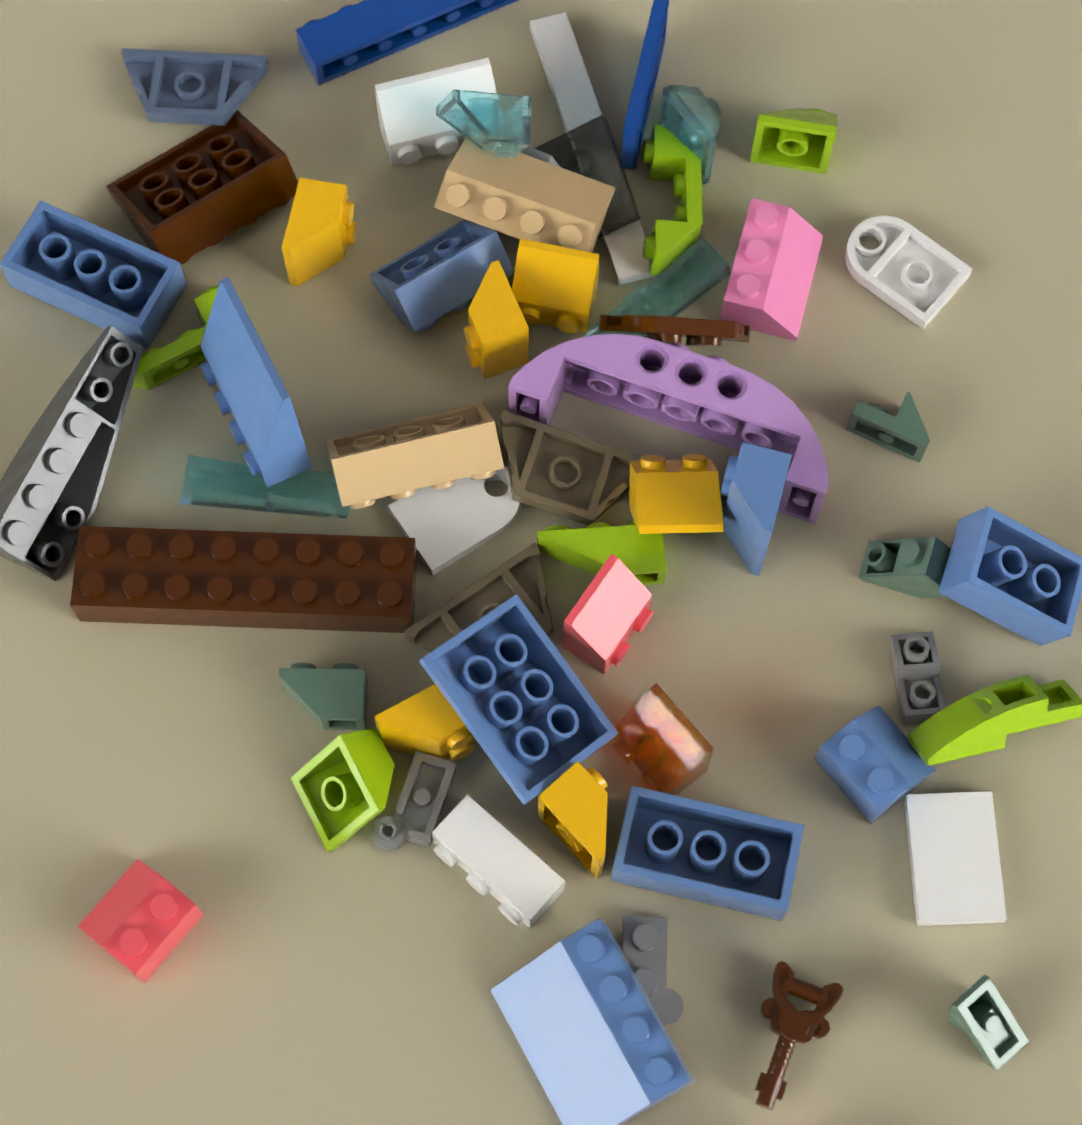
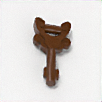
M779 961L776 964L773 973V998H767L762 1003L760 1010L763 1017L771 1020L769 1026L779 1036L767 1073H760L755 1090L759 1092L756 1104L769 1110H773L776 1099L782 1100L788 1083L783 1081L795 1044L808 1043L812 1037L821 1039L827 1036L830 1025L824 1016L833 1009L843 993V986L839 983H832L820 988L795 978L790 966L783 961ZM787 994L813 1003L816 1007L812 1011H799L788 1002Z

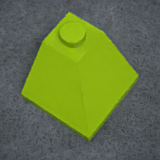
M796 108L759 114L750 162L826 174L837 131V114L827 113L815 108L809 110Z
M376 728L340 734L291 777L328 853L335 851L385 809L395 764Z

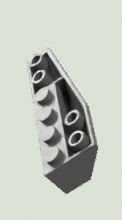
M107 326L66 379L26 437L0 480V556L52 581L57 580L78 543L79 526H87L96 511L143 351L141 346L113 326Z

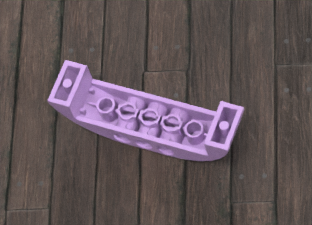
M625 334L590 335L566 341L544 351L525 364L510 380L508 385L509 412L546 425H550L563 392L738 451H740L742 442L792 454L778 512L813 524L816 523L829 482L827 465L821 444L810 422L795 403L777 387L751 372L730 365L727 360L721 357H706L691 352L688 347L679 343L667 344L642 336Z

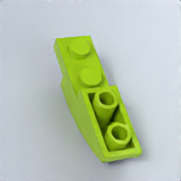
M1026 674L985 687L945 707L908 734V742L927 766L980 755L1005 748L1007 734L1082 717V699L1064 679L1037 685Z

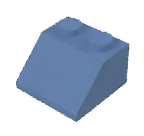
M880 706L849 722L820 746L814 758L870 824L936 770L932 765L927 766L908 742L906 735Z

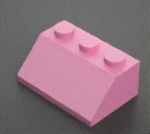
M751 198L726 289L720 321L738 322L745 326H750V330L796 341L823 235L792 208Z

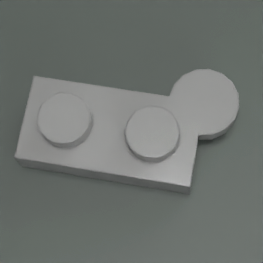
M416 750L396 805L395 815L381 817L372 826L371 837L377 848L382 851H394L402 846L405 840L430 848L433 839L432 832L438 825L457 770V763Z
M623 916L622 952L663 1025H672L682 1015L683 1002L678 993L666 988L668 917Z

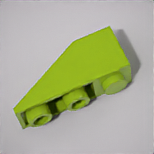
M634 521L623 526H611L609 523L597 522L589 524L586 528L570 529L565 525H554L547 527L545 531H537V545L540 553L593 575H597L609 556L613 554L624 563L643 585L664 584L667 567L663 533L639 534Z

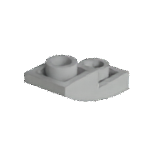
M933 631L891 635L892 663L903 724L923 723L946 707L939 679L941 665Z

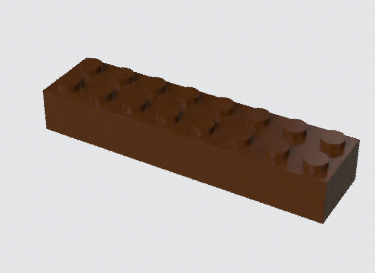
M79 526L70 606L82 622L404 633L406 629L414 625L418 557L415 538Z

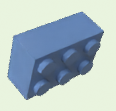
M988 506L959 519L938 593L1041 646L1071 636L1082 594V557Z

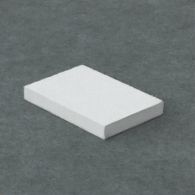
M992 791L906 794L904 804L917 926L1004 923L1007 920Z

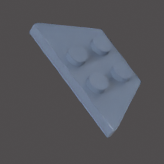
M122 48L121 52L149 122L225 126L269 70L268 56L125 48Z

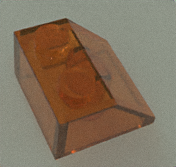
M657 683L640 698L615 726L619 734L613 738L615 740L613 748L625 763L630 764L633 761L643 773L640 776L641 781L647 789L677 796L708 769L714 748Z

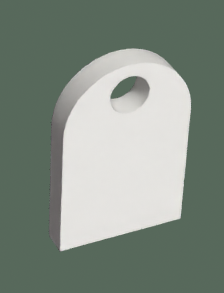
M876 216L858 224L850 234L845 250V262L851 276L860 285L923 330L970 277L973 270L911 224L892 216ZM870 236L875 238L880 246L876 249H866L860 244L859 239Z
M505 466L503 469L495 470V474L489 478L473 480L470 476L457 479L453 486L435 490L431 489V486L416 489L414 495L398 499L388 505L389 513L407 538H415L417 554L432 576L505 532L515 521L520 508V502L514 501L512 498L508 469ZM500 480L508 486V490L502 496L493 497L485 491V487L491 481Z

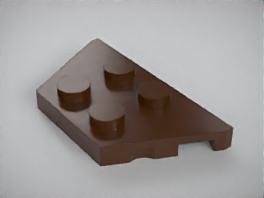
M600 315L599 331L646 334L647 338L667 344L681 343L682 337H685L686 345L710 347L721 346V340L749 342L750 326L732 321L668 316Z

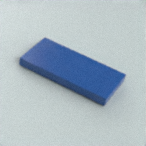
M653 0L623 127L620 167L624 169L634 170L637 165L665 45L669 10L668 0Z

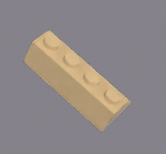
M467 134L446 170L434 208L517 239L521 238L593 252L616 187Z
M483 403L325 440L342 507L350 505L352 509L371 506L375 503L374 499L391 496L392 499L407 498L414 495L416 489L428 486L435 490L448 488L455 484V480L471 476L473 480L486 479L493 476L495 470L504 468L495 421Z

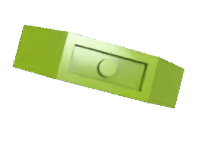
M654 124L650 140L644 139L642 163H648V179L673 181V197H679V205L675 206L673 221L656 219L652 234L645 235L643 259H649V275L658 276L696 246L703 224L701 159L663 125Z
M219 286L209 287L199 297L193 299L203 327L190 329L181 334L177 340L163 347H154L145 352L140 358L132 387L149 391L206 362L200 345Z

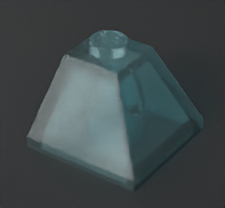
M668 85L663 88L659 124L663 125L701 159L702 185L704 186L710 182L721 119L720 108L715 100L710 97L707 98L699 87Z
M453 89L436 106V115L479 148L494 150V156L516 157L518 153H521L530 145L532 97Z

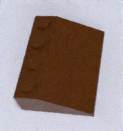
M237 110L225 126L211 125L108 184L106 187L151 250L183 265L192 256L207 247L222 242L229 234L241 227L253 224L258 217L275 207L288 203L295 196L298 181L286 153Z

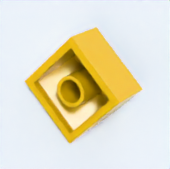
M299 178L282 243V252L290 285L299 286L345 258L348 244L354 245L357 235V222L353 221L355 205L354 202L349 201L347 185Z
M520 238L512 291L527 325L544 324L554 326L566 333H576L578 331L588 333L597 294L600 254Z
M499 260L491 262L468 308L469 326L464 327L465 337L468 342L465 345L468 360L472 368L479 366L484 379L518 368L529 362V327Z
M686 454L682 456V460H666L664 456L645 455L641 457V460L630 461L629 509L639 534L723 532L724 522L719 475L712 459H707L706 456L701 454Z
M436 684L374 716L378 733L385 747L415 755L417 750L445 760L451 758L452 761H458L471 754L475 750L474 745L478 743Z
M577 761L538 795V817L592 876L597 879L603 873L606 855L608 793L605 788L607 783L594 768L589 767L585 769Z

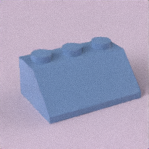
M464 219L368 276L400 323L415 332L433 327L438 323V318L449 311H458L467 307L472 302L471 298L475 296L491 262L499 260L506 278L514 274V269L497 232Z
M742 442L739 456H729L720 493L722 512H724L723 531L749 572L759 576L775 524L792 454Z

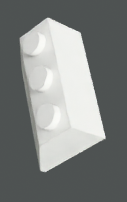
M489 58L375 85L379 127L391 166L400 163L412 164L421 158L437 154L448 155L454 153L460 148L467 134L481 138L484 131L488 130L502 136V117Z

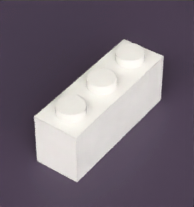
M468 794L432 832L433 843L437 845L433 849L436 855L450 867L457 863L469 874L465 878L466 881L482 896L489 892L500 901L501 904L498 909L515 925L522 921L531 928L565 890V880Z

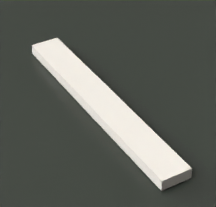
M567 13L530 21V30L580 175L616 187L600 234L617 284L619 286L654 277L655 275H649V259H643L645 236Z

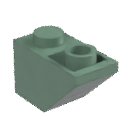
M937 537L869 540L859 578L865 582L918 598L946 597L938 592L950 548Z
M294 663L290 668H279V678L283 689L324 730H366L368 679L365 669H358L357 665L350 663L335 664L333 669L316 668L315 665L310 663Z

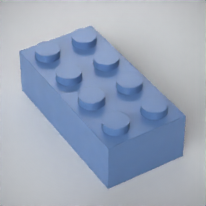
M41 200L0 262L10 287L103 329H106L107 326H113L129 339L149 349L187 286L180 262Z
M631 786L610 881L782 921L788 911L804 825Z

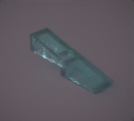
M702 236L646 287L641 284L607 315L676 317L731 274L729 263ZM600 321L583 336L625 334L647 338L646 334L599 331Z
M188 455L180 504L347 519L349 506L342 507L333 474L307 470L267 488L260 473L253 476L248 465Z

